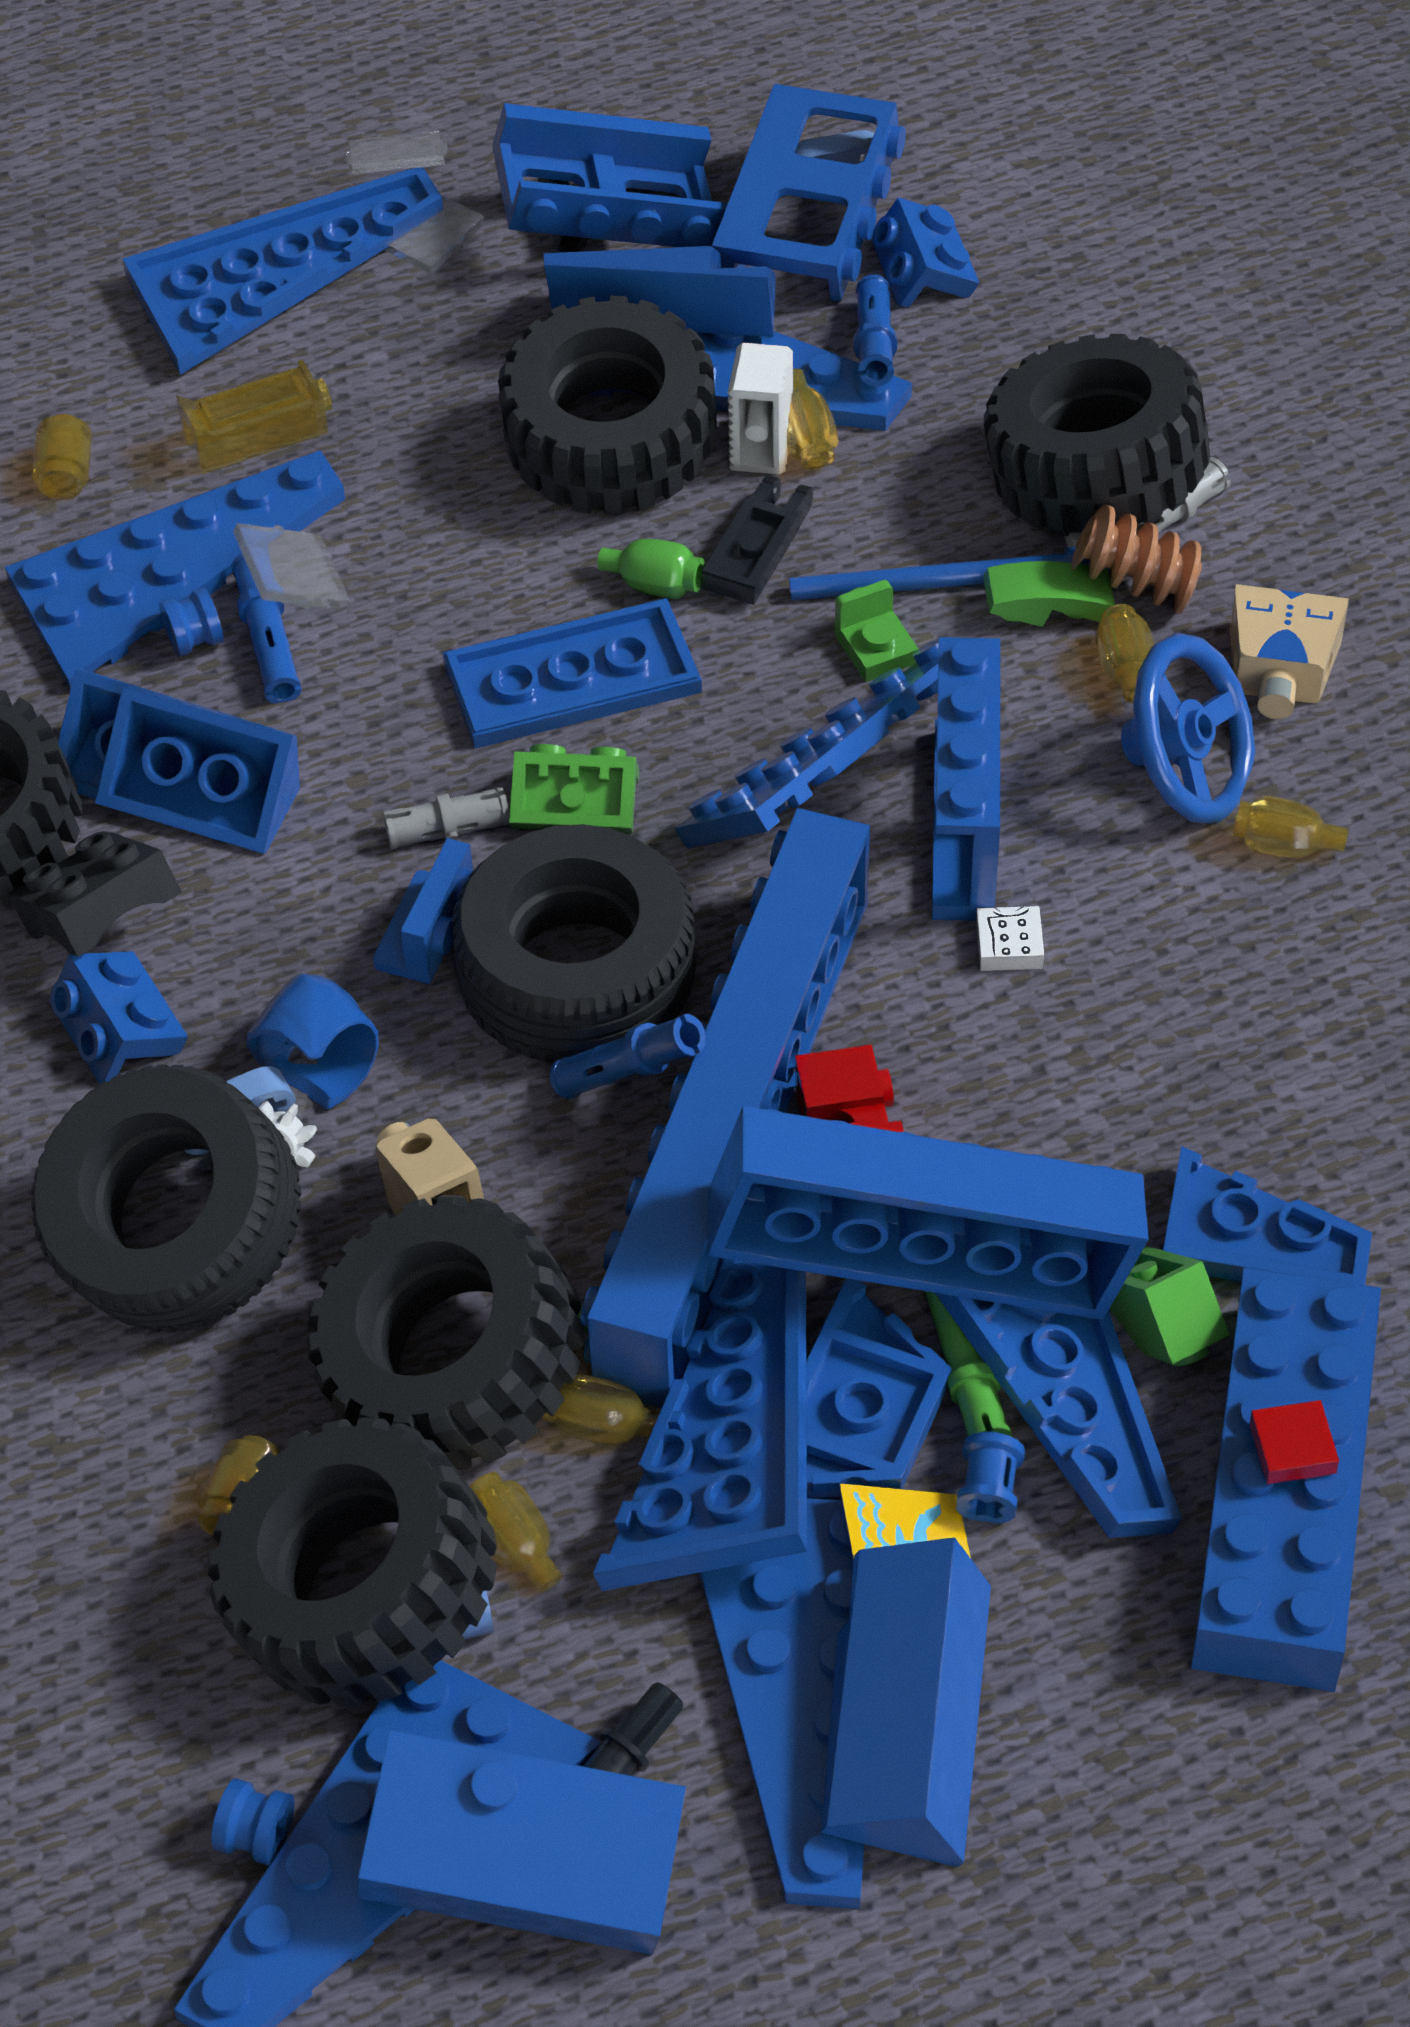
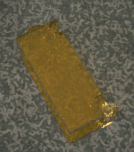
M303 359L298 361L297 368L195 401L176 395L183 437L187 446L195 444L198 464L202 474L327 434L328 427L325 412L332 410L331 397L322 378L314 380Z

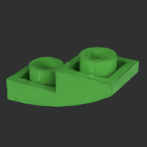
M1029 561L988 567L983 575L989 613L999 615L1011 622L1021 621L1043 627L1051 611L1055 610L1071 618H1086L1106 624L1115 608L1108 570L1104 569L1093 580L1088 578L1089 565L1079 564L1074 571H1071V563Z

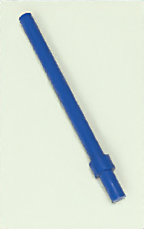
M1076 546L1065 547L1064 553L791 577L789 578L791 601L838 597L855 588L865 587L882 580H887L890 583L893 592L984 584L983 575L988 567L1029 561L1071 563ZM1084 558L1080 564L1089 565L1090 560ZM1107 567L1104 568V569H1107V570H1108V573L1111 572V569H1110V568H1107Z

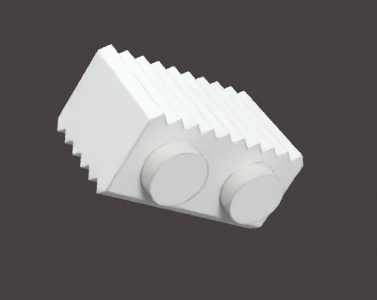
M741 343L736 349L728 388L729 468L734 471L779 475L786 471L785 464H787L788 448H790L791 433L793 432V351L788 346Z

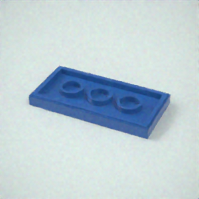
M667 598L442 652L443 665L474 749L702 693V679Z

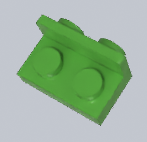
M552 744L532 745L530 752L514 751L509 818L511 828L541 830L552 826L584 824L611 828L625 834H633L636 783H639V767L636 757H628L625 750L614 747H595L590 750V755L566 754L564 747Z

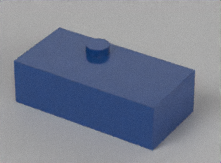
M389 1729L358 1875L357 1898L623 1950L653 1954L661 1935L686 1786Z

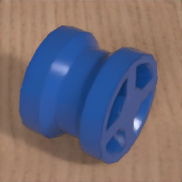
M203 587L192 591L188 599L179 602L171 598L159 602L162 622L177 657L190 654L194 646L202 643L214 646L224 642L221 623L206 588Z
M237 1778L231 1780L223 1792L215 1814L211 1833L213 1850L232 1854L238 1849L251 1853L254 1862L270 1866L285 1844L291 1829L295 1805L293 1794L274 1790L266 1795L256 1792L251 1782Z

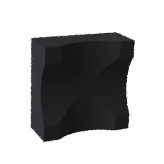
M102 831L81 840L75 846L76 853L60 863H47L30 871L23 878L24 885L10 892L8 896L31 937L38 940L44 935H48L60 943L70 954L79 957L95 947L105 930L124 913L146 904L166 903L182 893L161 849L113 832Z

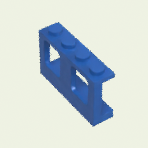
M774 84L712 244V248L720 253L721 268L745 267V265L754 267L767 266L772 270L825 278L829 282L831 300L841 302L848 282H855L858 278L862 259L860 248L863 240H871L876 225L877 214L875 207L878 199H885L888 195L891 183L890 166L893 158L900 159L904 150L906 130L904 126H899L897 103ZM813 115H825L875 124L877 128L865 160L859 164H849L797 155L795 150L807 119ZM790 195L847 206L835 242L829 246H817L765 236L766 227L778 198Z
M504 103L492 148L508 229L667 247H712L728 203L714 202L711 198L703 166L712 141L709 128ZM523 177L571 181L579 186L525 181ZM626 188L671 192L679 195L681 198L626 192Z
M939 637L938 706L934 737L932 920L976 921L977 908H995L1000 839V638Z

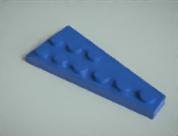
M420 165L123 258L125 275L177 371L181 375L443 214L442 196L423 166Z
M935 1293L984 1363H987L998 1383L1108 1538L1172 1534L1182 1520L1109 1311L1103 1320Z
M441 1660L433 1666L437 1673L422 1684L417 1685L412 1680L402 1685V1694L378 1703L174 2008L177 2020L189 2027H275L313 1995L312 1990L348 1960L351 1962L356 1960L374 1945L373 1939L402 1915L407 1917L415 1910L357 1898L358 1875L389 1729L577 1766H583L601 1741Z

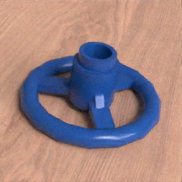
M1174 633L1150 648L1138 671L1133 700L1134 716L1128 719L1122 727L1121 743L1127 759L1135 766L1143 765L1146 768L1149 778L1168 806L1190 822L1217 824L1225 819L1237 806L1252 769L1255 757L1252 716L1241 683L1224 655L1201 637ZM1178 658L1190 659L1207 673L1219 694L1203 704L1194 699L1180 701L1165 672L1169 664ZM1228 720L1232 775L1222 792L1211 799L1202 758L1206 757L1211 749L1216 735L1215 727ZM1176 764L1180 767L1184 786L1171 765Z

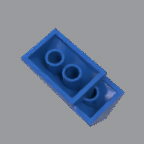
M711 246L544 253V268L551 310L563 304L567 309L578 306V300L594 297L595 302L610 301V296H626L628 303L639 304L640 300H644L659 306V312L663 315L667 311L672 312L685 321L686 329L691 328L698 333L774 336L776 280L775 272L767 266L721 268L720 253Z
M80 668L75 669L58 744L78 787L76 791L79 795L96 799L95 803L259 853L265 854L268 851L300 790L297 735Z
M955 1537L861 1549L854 1555L849 1620L837 1633L821 1833L949 1866H961L965 1858L991 1585Z

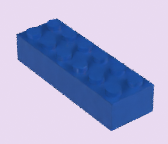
M742 1107L708 1189L707 1256L1103 1320L1149 1240L1143 1174L1112 1169L1107 1166H1093L1052 1159L1037 1154L1029 1155L982 1147L973 1143H959L918 1136L909 1132H894L848 1124L844 1121H830L783 1113L774 1109Z
M1245 1267L1243 1269L1236 1309L1191 1669L1331 1692L1336 1690L1346 1645L1381 1296L1380 1287ZM1321 1400L1339 1458L1337 1474L1266 1484L1249 1424L1251 1411Z

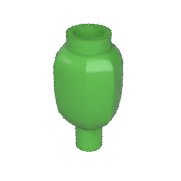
M639 539L631 542L623 551L602 547L598 555L597 566L601 571L619 573L629 587L641 593L661 598L680 599L687 591L699 592L701 589V573L705 566V561L703 558L694 557L693 553L680 543L659 539Z

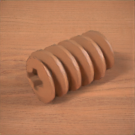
M1109 505L1100 507L1087 522L1078 539L1071 561V571H1074L1082 560L1086 558L1090 560L1088 578L1095 580L1105 567L1110 568V587L1116 589L1126 576L1132 577V596L1138 597L1149 584L1154 586L1152 604L1160 606L1169 593L1175 595L1174 613L1181 615L1192 597L1201 572L1200 543L1188 540L1179 549L1180 539L1177 533L1167 531L1158 540L1157 525L1146 522L1136 532L1137 521L1134 515L1125 513L1115 523L1114 507Z

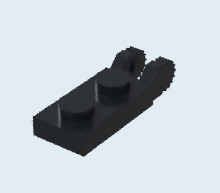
M769 474L765 475V478L762 479V483L758 485L752 497H746L702 569L701 589L755 605L810 511L814 489L802 484L798 485L785 507L775 505L780 496L781 479Z

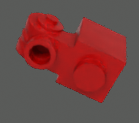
M872 1044L795 1055V1094L801 1116L830 1121L838 1120L853 1125L904 1132L900 1120L888 1122L885 1108L894 1106L892 1080L888 1068L878 1070Z

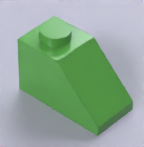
M1145 1246L1110 1307L1111 1312L1144 1355L1170 1363L1173 1366H1184L1201 1360L1210 1352L1208 1346L1230 1335L1203 1262L1149 1246Z

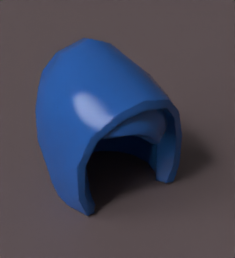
M300 973L292 977L270 1000L247 1033L246 1047L262 1067L273 1066L280 1069L289 1085L297 1088L321 1107L331 1109L355 1092L368 1076L377 1055L379 1038L378 1030L372 1021L359 1008L348 992L334 981L325 977ZM297 1048L309 1060L316 1059L318 1064L290 1063L287 1058Z

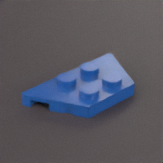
M846 1278L806 1361L807 1498L842 1497L840 1484L903 1489L948 1390L947 1380L952 1368L930 1347L919 1344L914 1339L912 1330L894 1313L889 1316L884 1314L865 1295L866 1286L860 1280Z

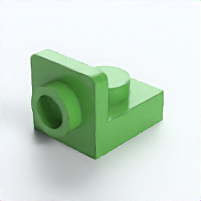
M887 580L855 588L836 598L835 636L865 682L874 680L894 668L900 667L902 670L916 664L912 655L919 649L893 611V588Z

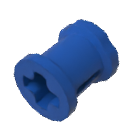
M979 1432L966 1437L963 1442L962 1455L967 1461L964 1487L957 1492L956 1511L970 1520L993 1523L1009 1522L1016 1516L1017 1497L1013 1494L1016 1469L1021 1467L1024 1462V1446L1017 1439L997 1432Z

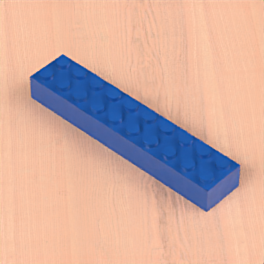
M797 808L788 831L779 830L775 836L770 855V866L773 868L768 878L759 877L756 882L751 900L752 919L749 926L740 924L735 933L731 949V961L734 963L729 974L720 973L718 975L711 996V1010L713 1014L708 1024L701 1022L706 1034V1045L701 1053L690 1057L693 1062L688 1074L678 1073L675 1078L669 1099V1110L672 1111L666 1126L658 1124L653 1131L647 1156L648 1163H651L645 1179L636 1177L633 1180L626 1202V1216H629L623 1232L616 1230L612 1232L603 1260V1268L606 1270V1274L600 1287L590 1286L583 1302L580 1323L588 1327L589 1333L584 1348V1362L591 1363L593 1390L662 1408L673 1380L683 1378L690 1361L686 1349L694 1330L703 1329L712 1306L709 1294L724 1258L707 1256L709 1186L743 1106L774 1109L787 1113L795 1092V1055L809 1054L868 905L870 825Z

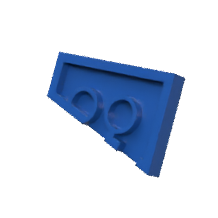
M1181 1146L1163 1251L1201 1260L1209 1277L1241 1282L1245 1267L1365 1285L1372 1232L1300 1199L1286 1202L1258 1189V1180L1236 1170L1232 1176H1229L1201 1163L1203 1155Z

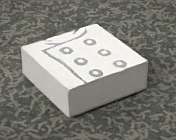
M1039 906L977 908L976 927L980 971L1043 969L1044 948Z

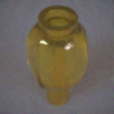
M793 369V393L791 394L790 413L788 415L787 448L793 458L801 460L804 468L809 470L820 469L829 465L835 459L834 449L839 443L838 431L833 414L825 398L814 388L808 387L802 369Z
M1118 604L1109 607L1103 612L1101 622L1096 630L1095 640L1099 659L1106 676L1115 684L1121 686L1124 700L1133 703L1137 674L1150 648L1154 645V639L1147 622L1140 615L1136 614L1133 607Z
M1261 795L1252 802L1239 801L1232 836L1244 838L1248 848L1255 852L1278 857L1301 858L1312 854L1319 847L1344 852L1349 828L1324 823L1320 814L1306 804L1291 799Z
M576 1374L572 1384L563 1383L559 1392L565 1400L554 1416L551 1417L545 1413L542 1420L555 1423L556 1429L567 1438L592 1444L617 1446L629 1442L637 1435L650 1437L661 1411L643 1408V1403L639 1396L629 1387L603 1378Z
M496 1471L487 1473L474 1481L470 1487L487 1510V1521L494 1528L497 1548L492 1558L501 1567L511 1572H526L540 1593L559 1583L563 1575L548 1556L551 1542L549 1528L539 1509L524 1488L516 1481H503Z

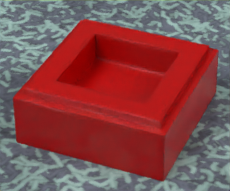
M1321 1400L1251 1411L1249 1424L1266 1484L1337 1474L1339 1458Z

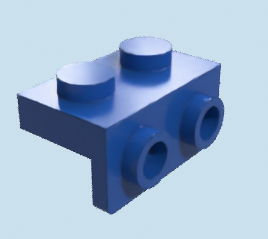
M897 197L886 215L877 222L871 238L897 305L909 308L924 286L963 298L970 297L980 282L971 264L970 255L965 249L956 229L955 220L952 215L937 205L925 206Z
M447 838L431 871L418 870L415 872L373 955V965L376 970L427 984L431 983L444 955L450 952L454 943L453 910L463 884L473 872L470 844Z
M134 951L84 953L79 957L72 954L68 955L58 980L52 987L49 1001L53 1012L60 1019L78 1048L80 1056L86 1061L99 1084L105 1081L109 1082L111 1078L117 1076L125 1059L174 1056L181 1053L188 1035Z

